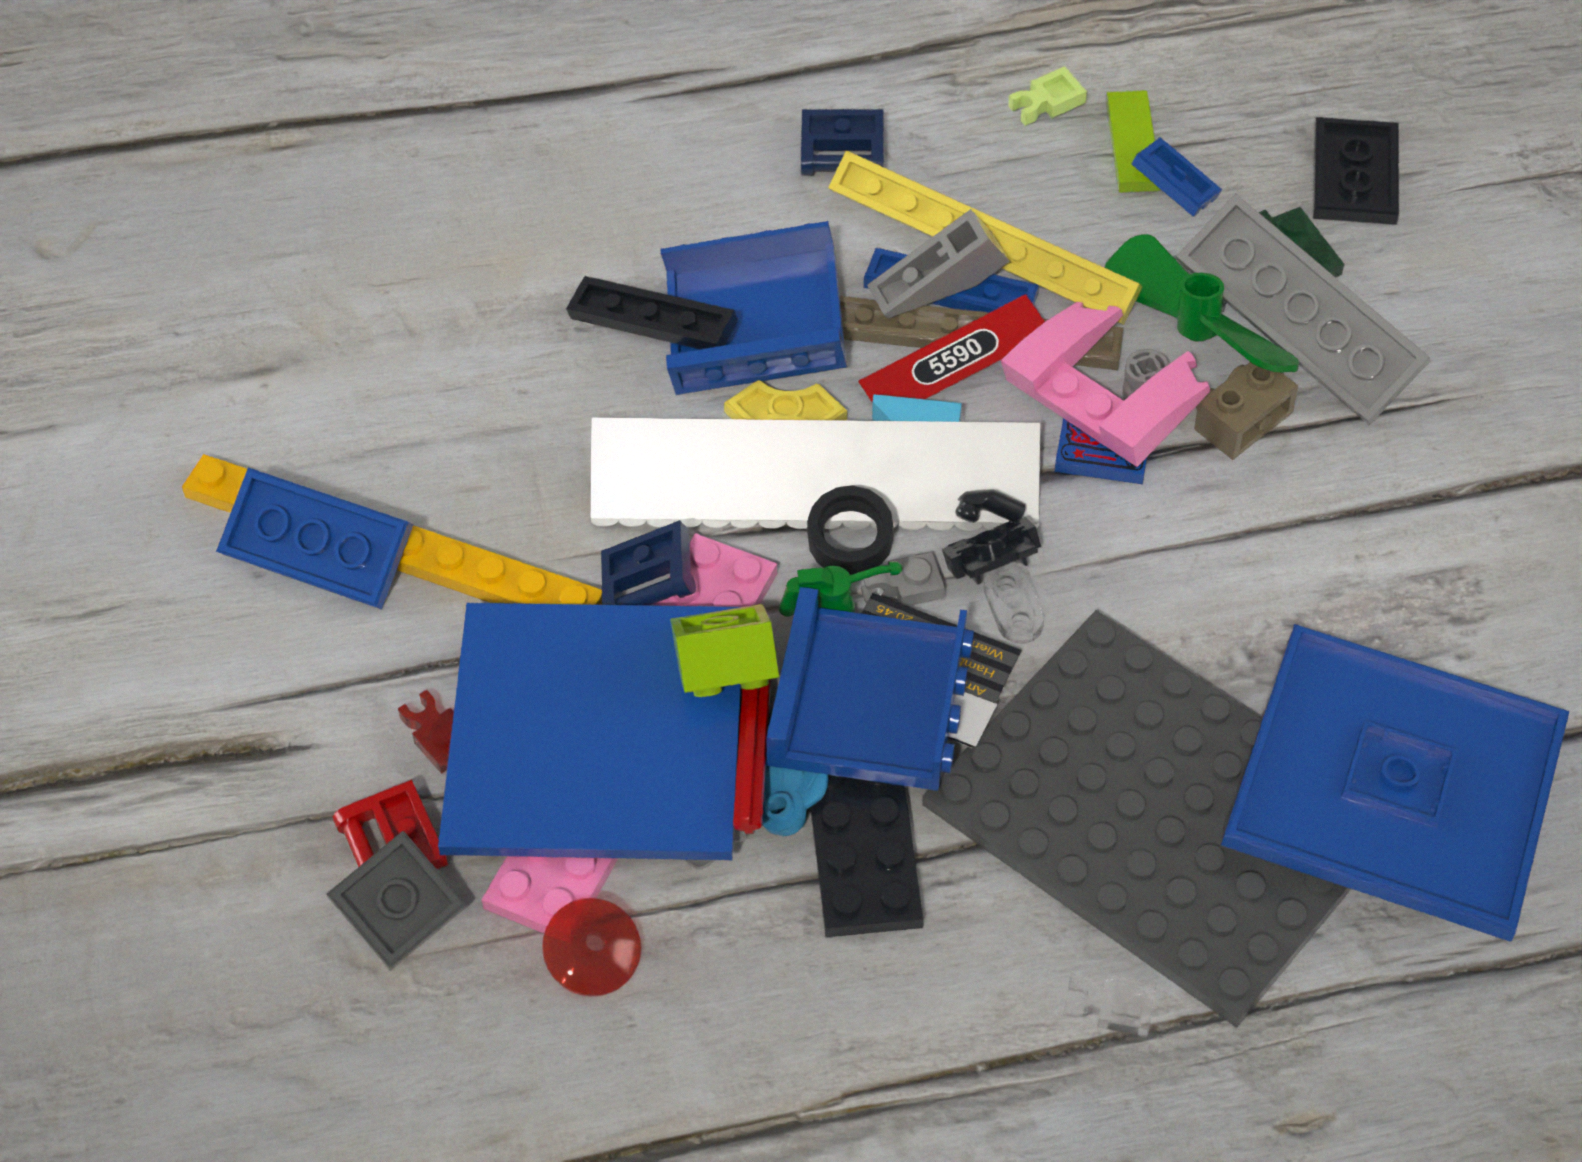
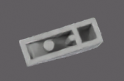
M970 209L867 284L883 314L887 318H891L975 287L1010 261L993 233Z

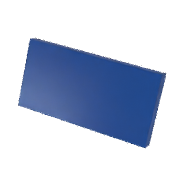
M248 468L216 552L382 610L413 524Z

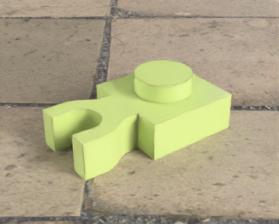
M1064 66L1032 80L1029 91L1022 90L1010 94L1008 107L1012 111L1026 107L1021 110V122L1026 126L1036 121L1041 113L1047 112L1053 118L1085 104L1087 91Z

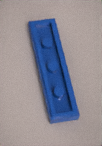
M876 247L863 278V288L869 289L867 284L898 263L907 254ZM992 274L975 287L930 304L953 309L990 313L1025 294L1032 304L1035 305L1039 285Z

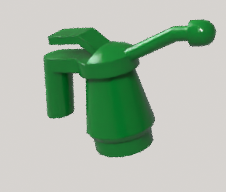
M894 561L889 562V565L877 566L852 575L839 566L797 570L798 577L791 578L787 582L779 605V612L785 617L793 616L800 587L819 590L818 608L854 613L855 603L850 592L852 583L884 573H890V576L898 575L902 572L903 567L901 563Z

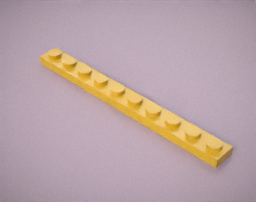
M203 454L182 486L185 498L231 513L247 468ZM414 525L397 571L490 603L602 605V589Z

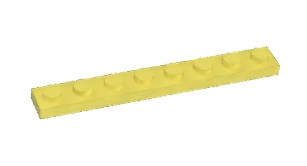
M847 150L828 187L831 191L930 237L935 236L971 209L993 233L1010 261L1000 269L1030 283L1037 284L1039 287L1071 302H1082L1084 308L1104 311L1107 310L1108 306L1121 308L1123 316L1117 323L1123 326L1142 289V286L1135 281Z

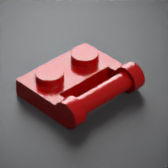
M412 780L338 809L333 815L337 831L345 835L358 867L374 855L362 827L364 822L375 819L385 844L404 831L436 869L448 865L446 855H440L439 839Z

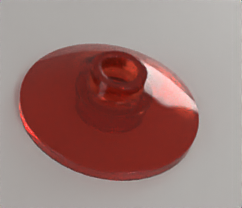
M584 898L568 903L553 915L543 935L542 953L545 965L557 983L572 993L597 997L615 992L629 981L639 964L641 940L635 923L619 906L602 899ZM590 935L600 937L603 942V948L598 951L591 950L586 944V938Z

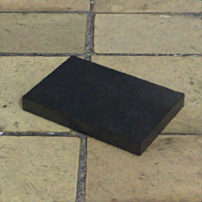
M1316 117L1314 125L1313 219L1397 225L1399 218V123Z

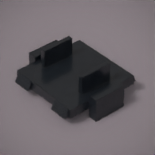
M1024 517L1018 519L1016 524L1009 521L994 527L993 530L982 532L973 538L962 539L949 544L948 547L942 549L948 570L956 579L964 577L966 573L970 579L972 578L979 585L982 583L980 575L1017 560L1024 567L1028 566L1026 557L1038 553L1037 548L1041 547L1036 526Z

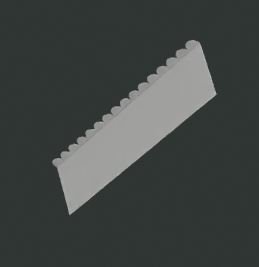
M592 418L591 523L596 526L605 527L614 525L619 520V523L623 526L637 527L647 521L650 526L663 527L674 521L681 520L687 528L698 526L702 522L705 526L711 528H721L731 522L733 526L738 528H750L759 523L762 527L773 529L782 527L787 523L789 527L805 529L807 528L811 507L822 494L836 487L854 485L870 489L883 498L891 511L893 528L899 524L901 528L906 530H919L927 524L930 529L942 531L951 529L955 524L958 529L964 531H974L980 529L982 525L988 530H993L994 527L1007 523L1009 520L989 511L981 510L978 521L970 523L958 518L955 510L960 503L957 499L965 491L994 489L1025 503V511L1022 518L1026 517L1037 529L1039 526L1040 423ZM855 511L840 512L829 518L824 526V529H834L843 524L846 528L858 530L864 529L871 524L872 527L877 529L873 519Z

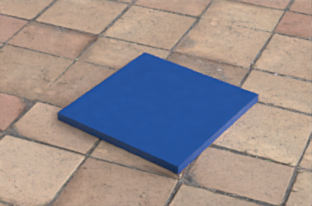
M467 603L438 843L440 855L733 861V817L742 688L740 684L724 686L721 693L707 697H695L693 692L684 693L670 619L740 607Z
M1294 624L1221 846L1512 942L1517 930L1570 711Z

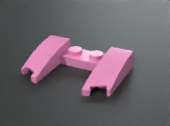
M1076 302L1044 322L1001 360L1006 380L1138 467L1210 393L1209 384L1207 381L1197 382L1191 369L1197 367L1196 360L1193 354L1186 351L1152 376L1126 400H1122L1073 368L1123 316L1122 309L1116 306H1108L1106 311L1084 308L1082 302Z

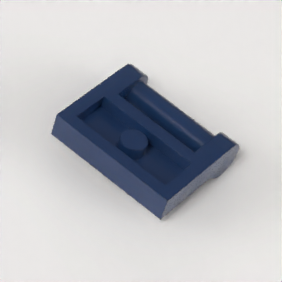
M802 109L801 176H813L814 171H836L844 156L814 155V151H871V155L858 156L884 167V109Z
M681 520L601 551L602 605H652L676 595L679 598H684L696 592L695 581L691 574L689 529ZM670 573V578L623 596V591Z

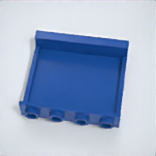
M828 221L660 249L666 268L668 295L732 309L735 311L738 319L725 346L696 349L670 343L671 354L666 355L667 371L676 395L754 383L757 380L766 381L847 368L836 253Z
M800 587L767 733V766L938 791L941 773H951L955 744L947 743L948 733H958L961 706L953 704L955 695L964 696L968 668L960 667L962 657L971 658L974 630L966 629L967 610L960 609L957 627L818 608L819 590Z

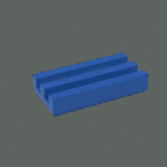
M1161 137L1136 154L1132 162L1136 169L1193 217L1199 213L1200 209L1206 208L1210 201H1215L1222 191L1217 184Z

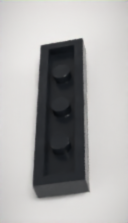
M588 276L583 277L566 307L570 319L696 349L725 346L738 322L736 313L732 309Z

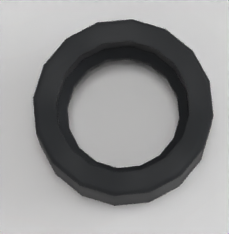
M854 485L836 487L822 494L811 507L807 520L809 550L816 562L823 568L839 566L849 572L850 575L880 566L889 556L893 543V520L889 507L883 498L870 489ZM855 511L863 513L873 519L876 524L877 535L875 541L870 546L859 551L847 552L835 549L824 538L823 529L829 518L840 512Z

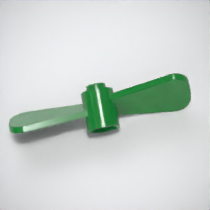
M1140 234L1128 239L1106 262L1104 268L1135 281L1142 286L1136 302L1176 317L1177 330L1189 340L1202 342L1218 335L1249 362L1260 368L1278 373L1298 371L1299 360L1294 355L1222 314L1224 283L1220 278L1209 273L1188 274L1154 236Z

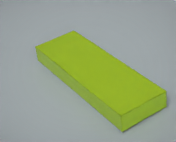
M1147 90L1107 92L1106 108L1118 193L1160 191L1158 186L1132 165L1136 154L1155 141Z

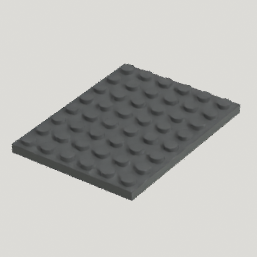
M1097 610L985 728L976 747L971 748L968 746L952 763L951 773L944 772L941 775L939 790L928 789L922 797V805L1235 1027L1242 1023L1351 890L1350 888L1221 846L1263 719Z

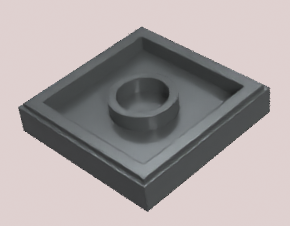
M404 831L399 833L326 894L327 898L390 971L467 906Z

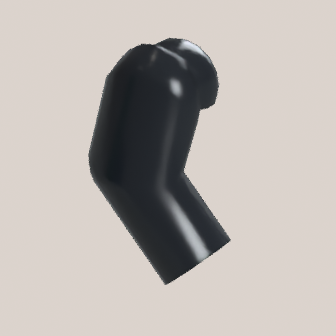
M994 489L965 491L957 499L960 503L956 507L955 514L960 519L974 523L978 521L981 510L989 511L1016 523L1024 514L1025 503Z

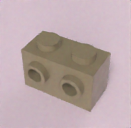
M1251 362L1246 366L1239 365L1216 389L1210 388V393L1196 406L1197 413L1194 430L1230 459L1234 460L1293 413L1299 385L1283 373L1265 370Z

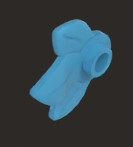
M766 759L762 818L764 828L768 832L780 836H790L797 833L805 824L806 809L820 801L828 787V775L767 766Z

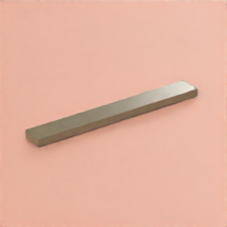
M840 296L844 339L922 348L989 313L924 305L887 318L876 300ZM1112 326L1075 366L1118 370L1123 327Z

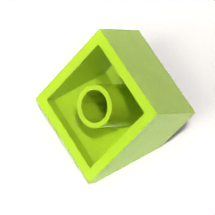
M763 604L670 619L684 693L693 692L695 697H707L721 693L724 686L740 684L742 689H756L769 685V679L779 678L772 624Z

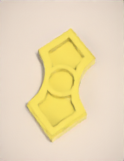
M757 380L724 402V412L731 419L847 420V410L819 384L802 390L784 391L774 389Z

